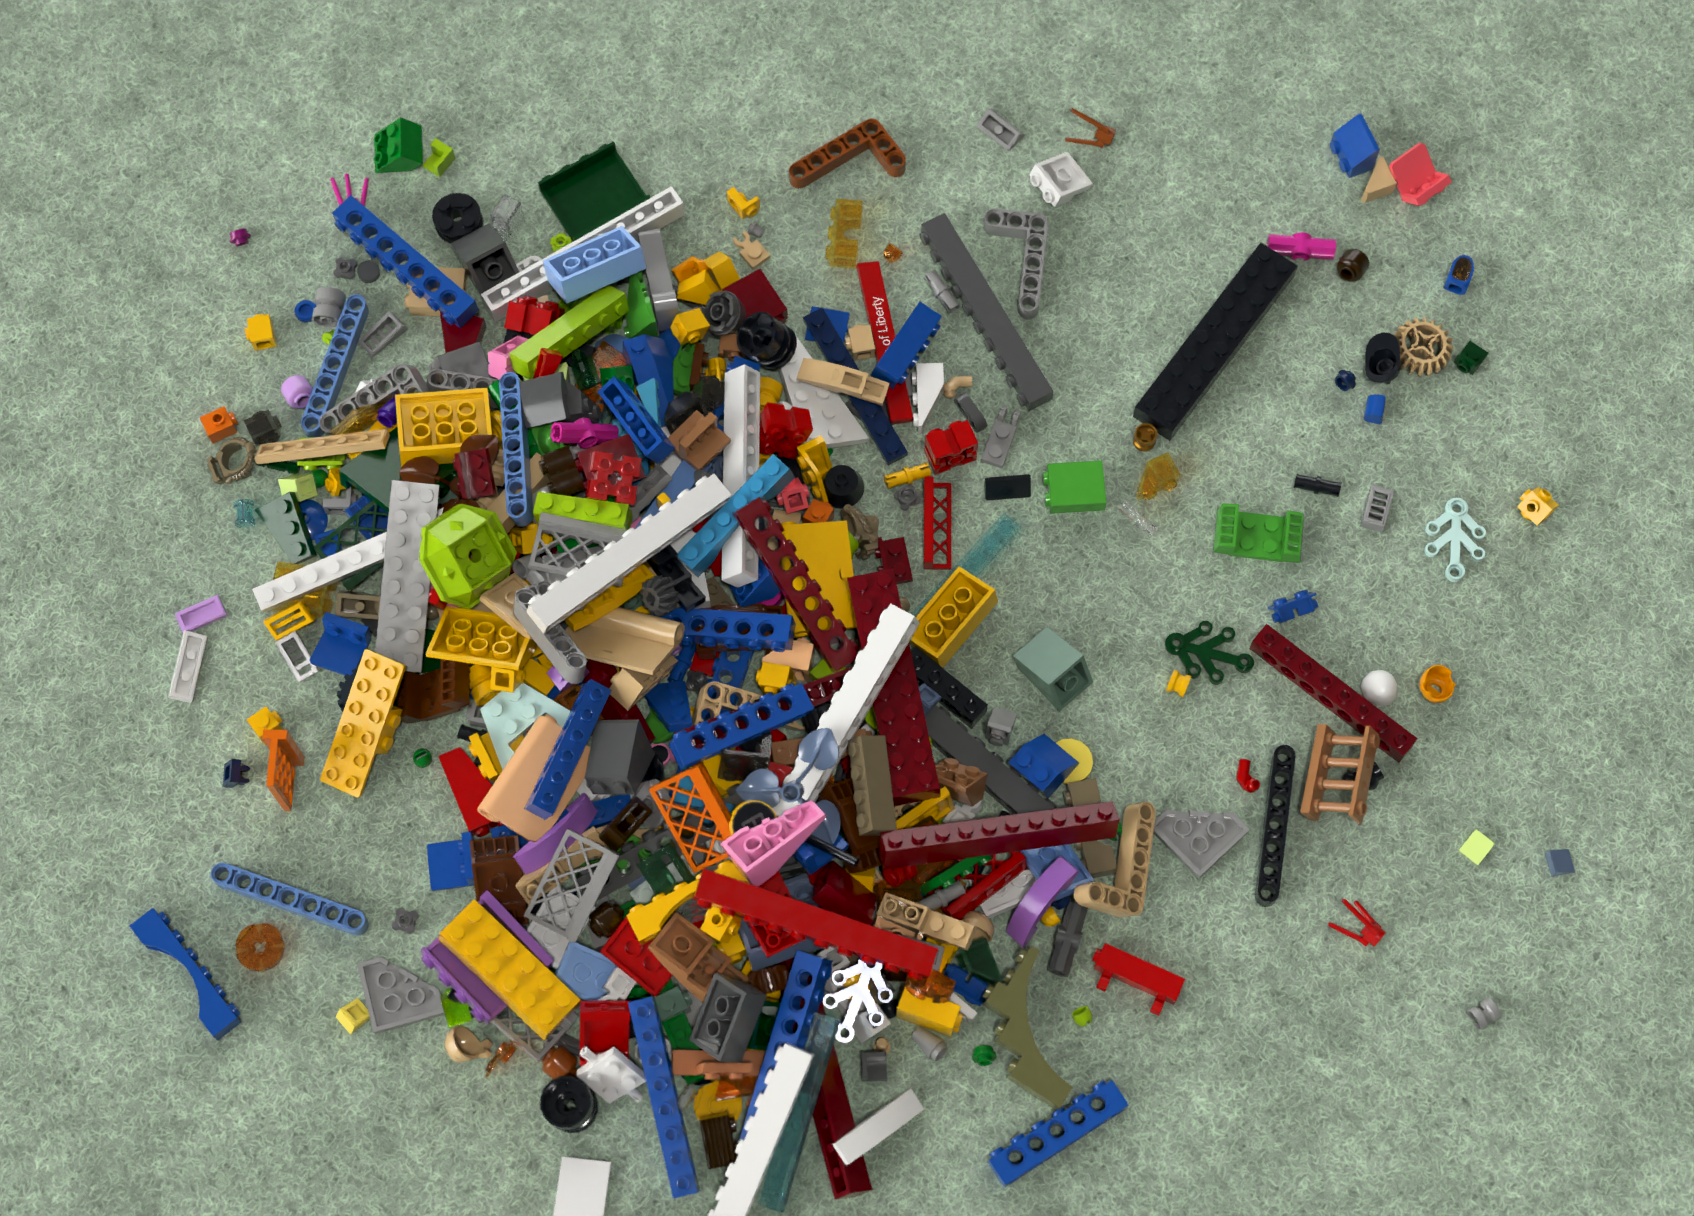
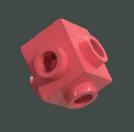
M798 477L794 478L775 496L778 505H782L787 514L809 507L807 497H810L807 485L802 484Z

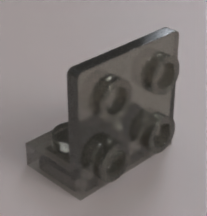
M762 733L761 741L756 742L755 752L723 749L717 778L726 781H744L753 771L768 769L771 756L772 734Z

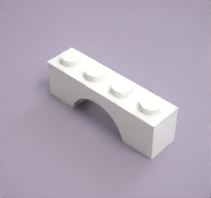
M829 946L828 949H824L817 956L832 960V973L826 981L825 990L827 993L834 994L846 987L834 984L831 978L832 974L837 970L842 971L849 968L850 961L846 956L838 954V949ZM837 973L834 979L836 982H841L844 976L842 973ZM847 998L836 1005L844 1018L852 999L849 1000ZM863 1000L852 1026L861 1044L891 1024L879 1005L875 1003L878 1011L883 1014L884 1021L879 1026L872 1025L869 1022V1013ZM874 1014L872 1021L874 1023L880 1022L881 1016Z

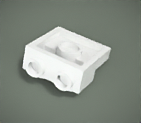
M1068 152L1035 164L1029 174L1032 185L1040 188L1043 192L1044 200L1047 203L1051 202L1054 208L1070 202L1074 195L1089 190L1093 185Z

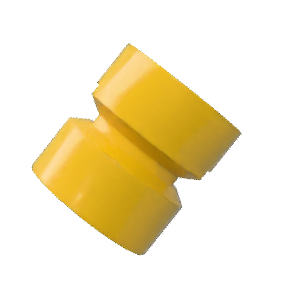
M760 377V413L767 402L778 404L777 402L780 400L784 388L775 379Z
M475 664L469 668V689H472L471 694L475 703L478 706H483L501 691L490 689L491 666Z

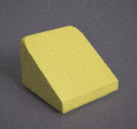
M357 998L340 1008L336 1018L351 1035L368 1021L370 1016L368 1009Z

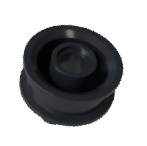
M448 194L442 197L434 206L432 212L433 223L440 238L451 244L483 226V216L477 201L467 194ZM461 217V220L454 221V219Z

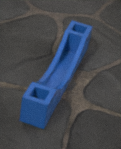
M154 908L150 909L129 925L145 947L170 955L187 968L198 991L199 1019L216 1040L221 1039L241 1023L237 1017L241 1013L233 1003L229 1005L223 998L227 995L219 984L213 986L209 980L213 976L206 967L202 966L200 968L195 961L199 958L190 947L187 950L181 943L185 940L176 929L173 932L168 927L171 921L164 912L161 911L158 914Z

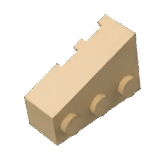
M671 654L654 675L622 668L610 680L612 683L609 688L611 689L610 695L627 711L630 710L671 673L678 660Z

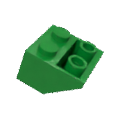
M400 117L374 134L375 173L412 171L422 165V125Z

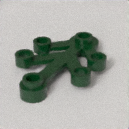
M1202 621L1198 628L1185 635L1172 633L1166 638V650L1172 655L1179 656L1187 669L1186 673L1192 676V679L1200 676L1201 667L1199 664L1193 663L1188 653L1197 655L1209 675L1210 682L1214 685L1222 683L1224 673L1216 669L1211 659L1235 665L1236 670L1240 673H1248L1254 666V660L1249 654L1243 653L1237 656L1213 649L1225 642L1233 641L1235 631L1231 627L1223 628L1221 634L1200 645L1190 642L1200 636L1211 634L1213 626L1209 621ZM1208 626L1209 631L1205 632L1201 627ZM1224 632H1230L1232 637H1225ZM1178 640L1181 645L1175 646L1173 641ZM1246 659L1248 660L1249 664L1243 665L1241 663V660ZM1196 668L1198 673L1192 674L1190 669ZM1218 674L1221 679L1215 680L1212 675Z

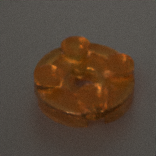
M267 923L252 924L245 927L239 933L235 943L238 961L248 970L265 972L274 968L282 959L285 950L282 935L275 927ZM265 942V950L255 953L256 947L254 945Z
M931 970L930 977L927 979L922 978V981L909 977L905 981V987L909 993L921 1000H925V997L933 998L932 1003L948 1002L951 999L956 984L953 979L948 978L939 971Z

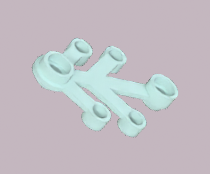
M1452 498L1445 505V513L1435 521L1428 522L1425 531L1428 535L1435 536L1438 534L1440 527L1450 520L1451 528L1434 542L1428 543L1424 552L1428 557H1435L1439 549L1450 541V564L1445 569V577L1451 582H1458L1465 574V568L1460 563V542L1470 552L1472 560L1479 562L1485 557L1484 549L1478 547L1461 529V521L1471 530V536L1475 540H1482L1486 535V530L1468 515V505L1463 499ZM1452 507H1459L1460 512H1454ZM1433 525L1437 530L1432 532L1429 530V526ZM1475 530H1480L1482 536H1477ZM1428 547H1434L1436 552L1430 553ZM1479 551L1482 557H1476L1474 552ZM1451 570L1457 571L1458 576H1456V577L1452 576V575L1450 574V571H1451Z

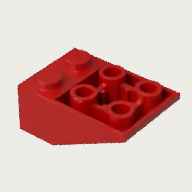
M779 871L758 886L792 898ZM758 922V925L747 923L767 958L802 942L790 937V932L782 930L781 933H776L768 930V925L760 922Z

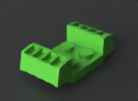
M1223 503L1217 509L1213 552L1235 557L1300 563L1304 514L1287 510L1285 517L1239 512V504Z

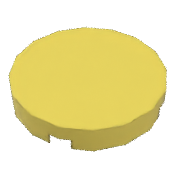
M1072 738L1056 742L1057 745L1079 762V765L1062 784L1068 785V783L1085 780L1091 773L1093 766L1092 753L1089 748L1081 741Z

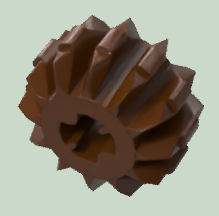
M782 964L751 972L748 975V984L764 994L780 991L786 988L789 972H787L786 966Z

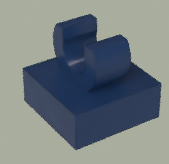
M231 759L225 763L222 787L233 788L237 784H247L249 779L242 778L240 772H248L250 767L246 765L241 766V760Z

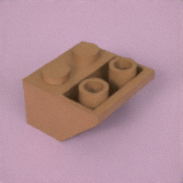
M946 758L935 765L940 789L945 786L953 800L972 807L983 800L987 773L980 771L977 767L960 764L958 760L953 758Z

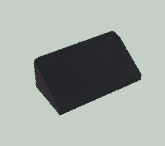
M1031 475L985 478L984 491L986 501L1031 497Z

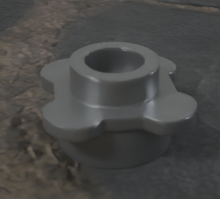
M342 257L337 258L335 261L337 264L336 269L333 271L334 276L344 279L354 278L357 261L353 258L350 260L343 259Z
M907 485L894 493V498L900 502L902 510H908L910 506L918 505L921 502V497L917 495L913 485Z
M690 670L687 672L686 689L696 692L698 695L701 687L707 684V676L700 671L694 672Z
M398 908L395 912L397 916L392 923V928L395 931L401 930L407 934L413 933L416 920L419 918L418 913Z

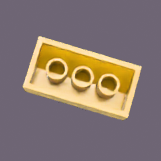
M958 566L916 616L920 624L910 639L909 644L913 648H919L943 668L998 603L995 589Z

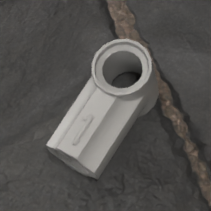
M530 553L515 560L512 568L516 575L521 579H526L532 585L547 579L545 571L529 568L532 554ZM540 555L536 556L535 562L542 563Z

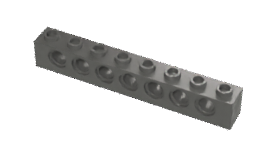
M739 783L729 787L726 790L727 793L721 796L725 804L732 802L738 806L745 802L736 793ZM705 805L698 809L696 806L691 809L703 812ZM688 813L685 824L698 828L701 817ZM683 817L678 820L672 818V820L682 823ZM666 822L663 824V828L655 832L652 829L641 836V840L635 843L629 841L620 848V855L597 900L683 854ZM703 822L701 829L715 833L716 825L714 822L711 824ZM693 832L691 835L681 833L684 841L693 843L696 832ZM699 834L696 845H701L712 838ZM670 837L673 840V844L668 847L662 846L660 839ZM643 848H647L652 852V855L648 858H642L638 852ZM620 860H627L631 866L624 870L619 868L617 863ZM597 866L591 867V868H592V871H593V874H594V872H595ZM588 869L579 871L576 874L579 886L590 882L591 876ZM586 888L581 889V891H582L583 894H584Z

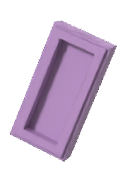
M216 595L175 613L182 632L184 630L193 632L227 617V614L219 596Z

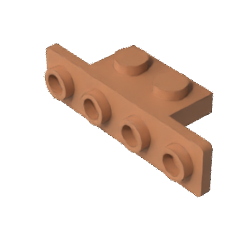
M704 1050L672 1051V1075L705 1076L706 1080L720 1079V1076H729V1080H742L744 1076H759L766 1051H745L741 1063L720 1062Z

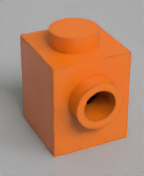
M225 406L199 417L212 444L237 433L235 425L238 422L233 412L228 413Z
M813 499L803 516V523L832 522L834 519V508L827 501Z

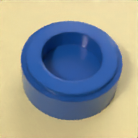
M310 300L299 302L295 307L297 319L304 323L311 322L313 308L316 307L315 303Z

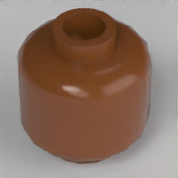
M553 1046L541 1060L543 1072L553 1080L560 1076L574 1077L577 1073V1068H575L578 1062L577 1057L563 1046L557 1048Z

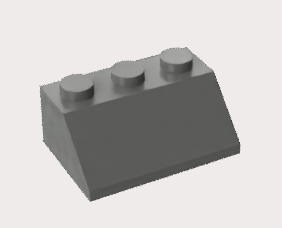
M715 972L689 1041L720 1062L741 1063L767 995L750 984Z

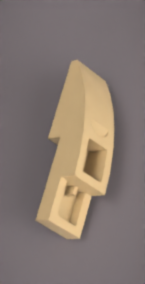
M803 358L796 380L838 394L842 392L883 406L890 385L888 382L868 376L869 373L808 358Z
M594 826L582 833V836L608 848L599 839L600 834ZM576 840L567 848L568 854L581 850L579 840ZM583 843L585 848L590 847L589 845ZM595 848L586 851L588 859L601 852ZM583 852L570 856L573 869L586 862ZM566 858L556 861L554 866L557 875L570 871ZM550 862L532 873L524 874L515 885L528 905ZM551 871L548 878L554 877L553 871ZM568 875L559 878L560 884L569 879ZM556 880L545 883L543 887L545 894L557 886Z
M887 892L876 914L917 934L967 951L977 930L975 925L932 911L929 907Z

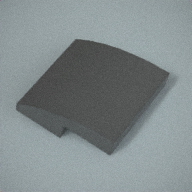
M563 372L520 382V398L525 428L570 418L565 398L568 390Z

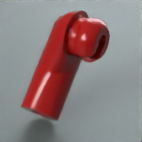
M1240 759L1236 777L1237 782L1245 791L1253 793L1259 789L1260 782L1249 774L1251 761Z

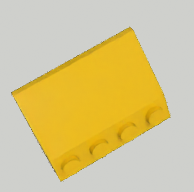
M488 388L395 395L401 467L407 461L420 456L430 457L438 464L453 463L455 459L454 454L460 453V447L468 437L473 435H492Z
M446 606L426 651V657L519 671L533 656L537 644L533 639L530 641L529 638L522 636L496 613Z

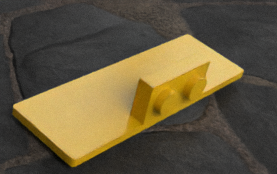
M364 650L320 777L321 782L354 797L362 796L375 755L388 753L393 745L395 730L401 722L400 715L402 709L393 706L406 665L372 650Z

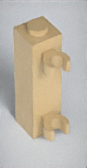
M537 452L530 459L532 495L538 489L550 483L547 474L543 475L538 462L542 460L541 455ZM522 488L518 489L515 494L520 493ZM505 489L494 502L488 496L479 498L478 502L481 503L484 509L496 512L506 533H508L515 523L507 514ZM524 510L518 511L516 515H520Z

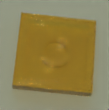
M388 401L355 408L330 430L331 434L340 435L367 430L377 421L378 410Z

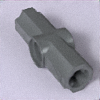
M1069 902L1066 907L1062 926H1059L1055 939V949L1048 971L1058 976L1068 977L1074 954L1078 951L1083 934L1081 931L1088 908L1079 905L1077 902Z

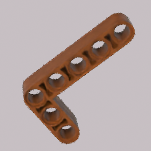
M870 118L794 162L789 168V182L794 188H804L868 149L890 176L900 177L906 171V157L878 120ZM869 131H874V132H876V133L870 134V133H867V132H869ZM850 142H857V144L852 145ZM881 147H886V148H888V149H886V150H881L880 148H881ZM819 163L821 166H813V164ZM893 163H898V164H900V165H899V166H893L892 164H893ZM797 174L803 175L802 177H795Z

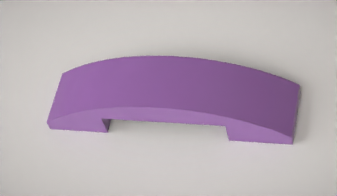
M585 793L566 808L569 813L537 842L530 840L513 855L525 874L536 871L552 860L567 828L582 835L597 813V809ZM569 836L565 843L566 848L570 847L577 839Z
M1060 856L1047 868L1024 896L1009 922L1006 933L1019 945L1025 947L1037 931V923L1061 890H1066L1080 871L1063 856Z

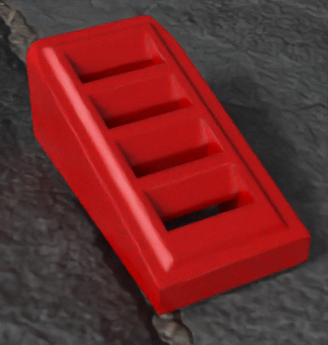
M541 348L533 379L554 374L563 355L556 350Z

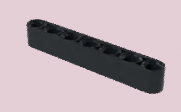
M1288 745L1278 746L1271 759L1255 889V900L1262 907L1272 906L1277 900L1280 891L1296 757L1294 749ZM1279 754H1284V755H1286V756L1288 757L1289 761H1288V762H1282V761H1280L1279 758H1278V755H1279ZM1275 777H1283L1286 784H1278ZM1272 800H1281L1283 807H1276ZM1275 821L1281 826V829L1274 830L1270 827L1269 823ZM1267 845H1275L1278 852L1271 853L1268 851ZM1271 867L1274 869L1275 875L1268 876L1264 872V868ZM1261 891H1270L1273 898L1265 899L1261 895Z

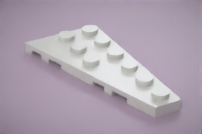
M797 338L795 354L786 365L778 369L789 404L793 407L809 409L813 431L806 442L822 436L825 440L827 448L868 442L869 437L837 393L796 380L803 358L812 359Z

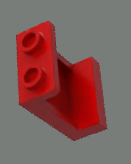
M580 1001L579 1064L581 1066L588 1062L584 1057L580 1056V1051L584 1047H588L594 1054L604 1053L615 1047L629 1059V1001Z

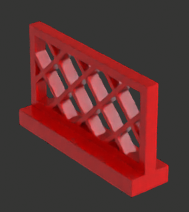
M1016 851L1008 852L1011 857L1006 861L996 860V854H993V860L983 864L992 866V872L988 875H978L979 865L978 863L974 864L975 874H967L964 877L958 874L954 877L957 881H960V879L974 880L973 886L970 889H965L966 894L956 898L944 908L941 906L939 908L947 916L961 920L966 913L975 910L1026 870V857L1020 851L1018 853ZM964 859L938 862L916 879V884L919 887L922 886L928 879L935 878L943 873L945 866L948 864H957ZM940 885L939 888H935L934 890L927 893V895L931 896L934 894L935 890H942L943 887Z

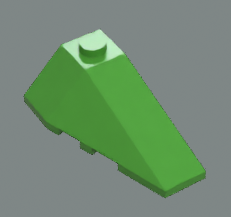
M639 271L629 276L627 299L629 312L626 313L627 326L623 327L625 336L629 339L644 334L658 337L651 302L647 294L645 282H643L642 272Z

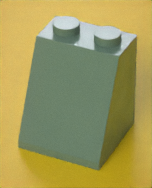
M1048 627L1037 633L1032 640L1018 649L1013 655L1017 668L1058 711H1061L1093 683L1084 655Z

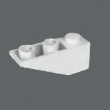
M917 363L916 372L911 373L912 385H916V392H912V404L917 406V413H913V427H918V434H922L943 393V363Z

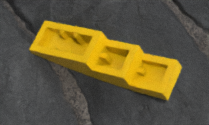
M644 564L640 565L624 577L622 587L612 585L588 602L583 610L574 612L564 621L573 632L595 622L635 596L643 588L642 583L651 579L654 575Z

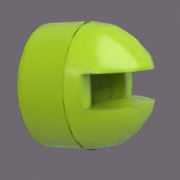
M1088 1006L1079 1007L1071 1013L1074 1022L1080 1027L1087 1026L1086 1022L1088 1024L1092 1022L1093 1016Z

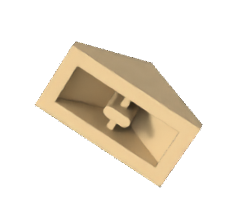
M1379 157L1361 199L1364 203L1389 195L1395 190L1397 183L1384 157Z

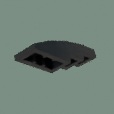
M668 545L647 560L657 576L668 577L670 583H674V589L678 591L676 597L679 599L678 603L686 613L705 602L706 596L694 584L691 573L678 560V553L671 545Z

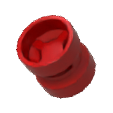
M916 865L883 869L884 878L892 887L902 885L904 881L913 879L917 874Z

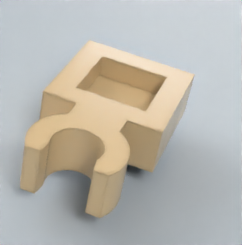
M746 231L742 232L745 241L740 242L737 238H733L734 245L737 248L743 249L739 252L740 256L752 270L770 259V254L758 240L750 242V236Z

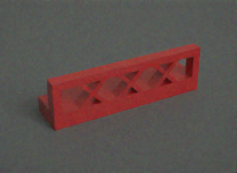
M925 476L924 569L951 570V483H934V477ZM934 489H947V496L939 502L934 497ZM938 508L947 513V518L941 523L934 518V512ZM946 522H947V530L943 527V525H944ZM939 529L947 535V539L941 544H938L933 539V534ZM946 544H947V551L943 548V546L946 545ZM941 550L947 556V564H933V556Z

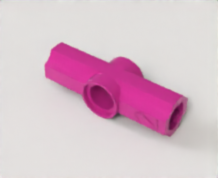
M1304 232L1295 233L1292 236L1269 234L1267 246L1282 256H1291L1293 260L1301 258L1304 261L1310 258L1334 260L1336 241L1334 239L1312 238L1310 234Z
M581 418L574 423L554 422L551 426L550 436L553 442L578 443L580 448L587 449L596 444L618 438L619 429L617 425L592 423L589 418Z

